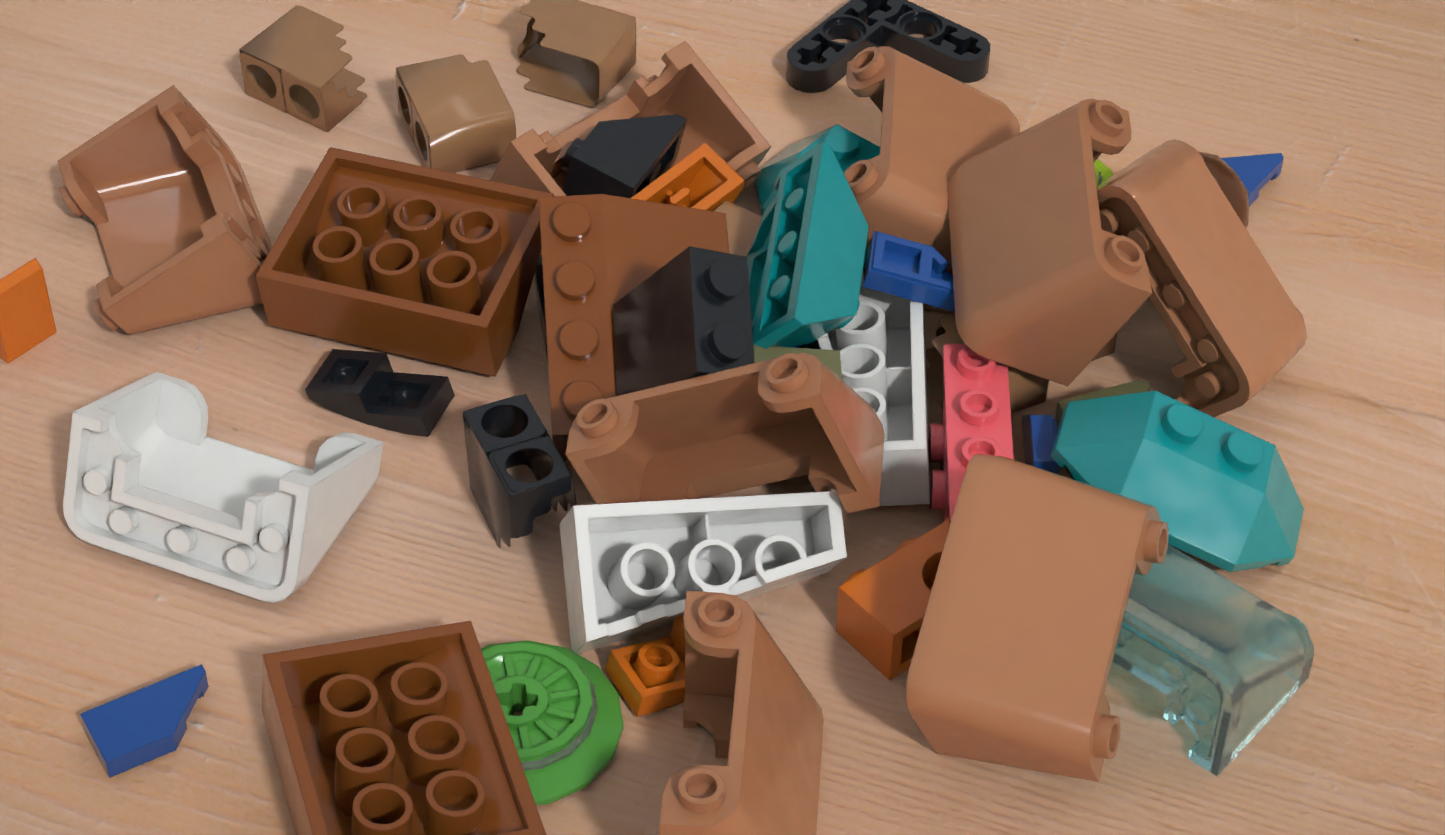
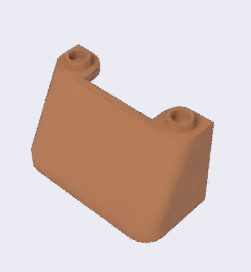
M684 41L664 53L661 59L666 66L659 77L653 75L646 79L643 75L637 78L625 96L554 137L548 130L538 135L534 129H531L510 141L490 181L552 193L554 196H566L563 192L567 171L562 169L564 156L572 142L576 138L585 140L599 121L678 114L686 118L687 123L677 158L670 168L703 143H706L745 180L743 190L749 187L761 175L762 171L758 165L770 150L771 145L690 45Z
M889 46L868 47L859 52L853 60L847 62L846 82L854 95L857 97H870L882 112L880 155L869 160L857 161L844 172L869 225L866 250L874 231L934 247L950 263L947 271L953 276L948 211V181L966 160L1019 134V121L1003 102Z
M174 85L57 161L65 185L59 188L63 200L76 216L81 217L86 214L96 224L112 277L108 276L96 285L99 297L94 300V306L101 319L111 330L115 331L121 328L126 333L132 335L263 304L256 274L269 254L272 245L245 173L236 156L222 137Z
M1083 100L966 160L948 181V211L956 327L963 342L975 353L984 358L1068 387L1152 294L1149 268L1142 248L1134 240L1102 230L1094 162L1102 153L1109 155L1119 154L1131 141L1129 111L1121 109L1113 102L1107 100Z
M1169 140L1150 150L1097 186L1102 230L1134 240L1145 254L1152 289L1149 299L1186 356L1170 368L1176 379L1184 376L1185 383L1183 391L1174 399L1212 417H1216L1242 406L1267 386L1305 345L1307 338L1306 326L1302 314L1295 307L1207 168L1201 154L1183 141Z
M789 353L766 361L607 399L593 400L587 403L574 419L569 431L565 455L596 504L701 499L809 475L808 478L816 492L831 491V488L835 489L848 514L879 507L885 434L883 425L874 408L818 358L806 353Z
M986 454L973 455L963 477L911 660L906 685L908 711L936 753L1099 782L1104 759H1113L1120 739V719L1118 716L1111 715L1109 703L1104 692L1134 574L1145 576L1149 573L1153 563L1161 564L1168 547V524L1161 521L1159 513L1154 506L1006 457Z
M686 590L683 616L685 636L683 728L697 729L698 723L707 728L714 738L715 758H727L728 764L727 766H688L677 771L667 780L662 795L659 835H816L824 724L822 708L746 601L735 595Z

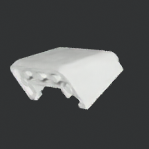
M159 372L152 373L73 411L63 512L68 527L78 538L89 544L265 602L275 603L285 600L308 581L376 483L380 471L384 442L356 433L342 432L328 438L319 447L314 470L207 437L208 406L202 393L185 380Z

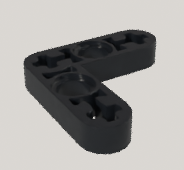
M850 0L788 50L786 80L795 90L804 93L823 92L831 88L847 74V62L853 60L859 52L868 47L889 46L958 81L971 83L981 80L988 73L990 43L979 33L908 0ZM911 34H925V35H929V36H932V37H928V38H916V37H912V36H909V35H911ZM841 38L851 39L856 42L839 43L833 40Z

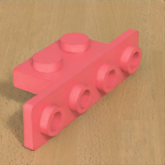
M953 343L943 346L944 402L941 424L930 423L929 462H940L941 470L931 471L930 509L942 510L943 522L949 516V527L963 477L973 455L986 454L1014 460L1008 366L984 358L972 351L966 344Z

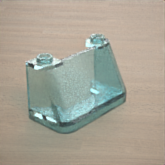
M1168 545L1165 558L1161 564L1153 563L1149 573L1145 576L1134 574L1112 662L1167 695L1163 718L1174 725L1182 718L1191 729L1195 738V744L1189 750L1188 759L1218 776L1309 678L1314 658V645L1306 626L1298 618L1284 613Z

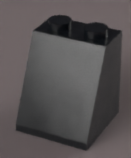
M689 246L613 304L617 396L754 363L747 257Z

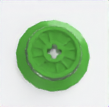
M529 640L491 644L482 647L481 651L536 806L551 804L587 787L613 760L624 729L619 694L599 666L578 654H574L568 648ZM514 711H523L522 715L514 716Z

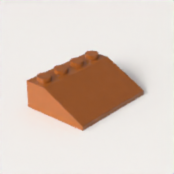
M330 147L256 274L268 324L496 377L518 332L542 249L539 197H553L554 194Z
M606 194L539 197L552 440L564 461H569L565 455L569 431L578 412L593 400L617 396L613 304L689 246L729 253L726 213Z
M471 621L262 654V712L296 835H546Z

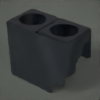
M526 394L512 396L463 411L470 490L499 548L501 547L500 537L508 547H511L510 538H519L533 532L534 519L548 513L551 510V506L557 512L558 502L564 511L568 510V503L571 507L577 505L573 475ZM518 465H527L538 481L522 482L516 480L508 474L506 469Z

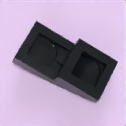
M332 349L305 389L310 400L345 417L385 430L429 437L455 396L447 376L393 372L387 353Z

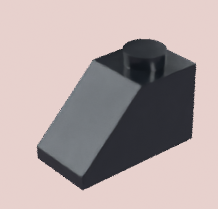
M678 114L599 121L585 140L576 138L568 148L562 162V169L567 171L563 192L566 196L606 194L632 198L664 174L674 163L678 155L687 119Z

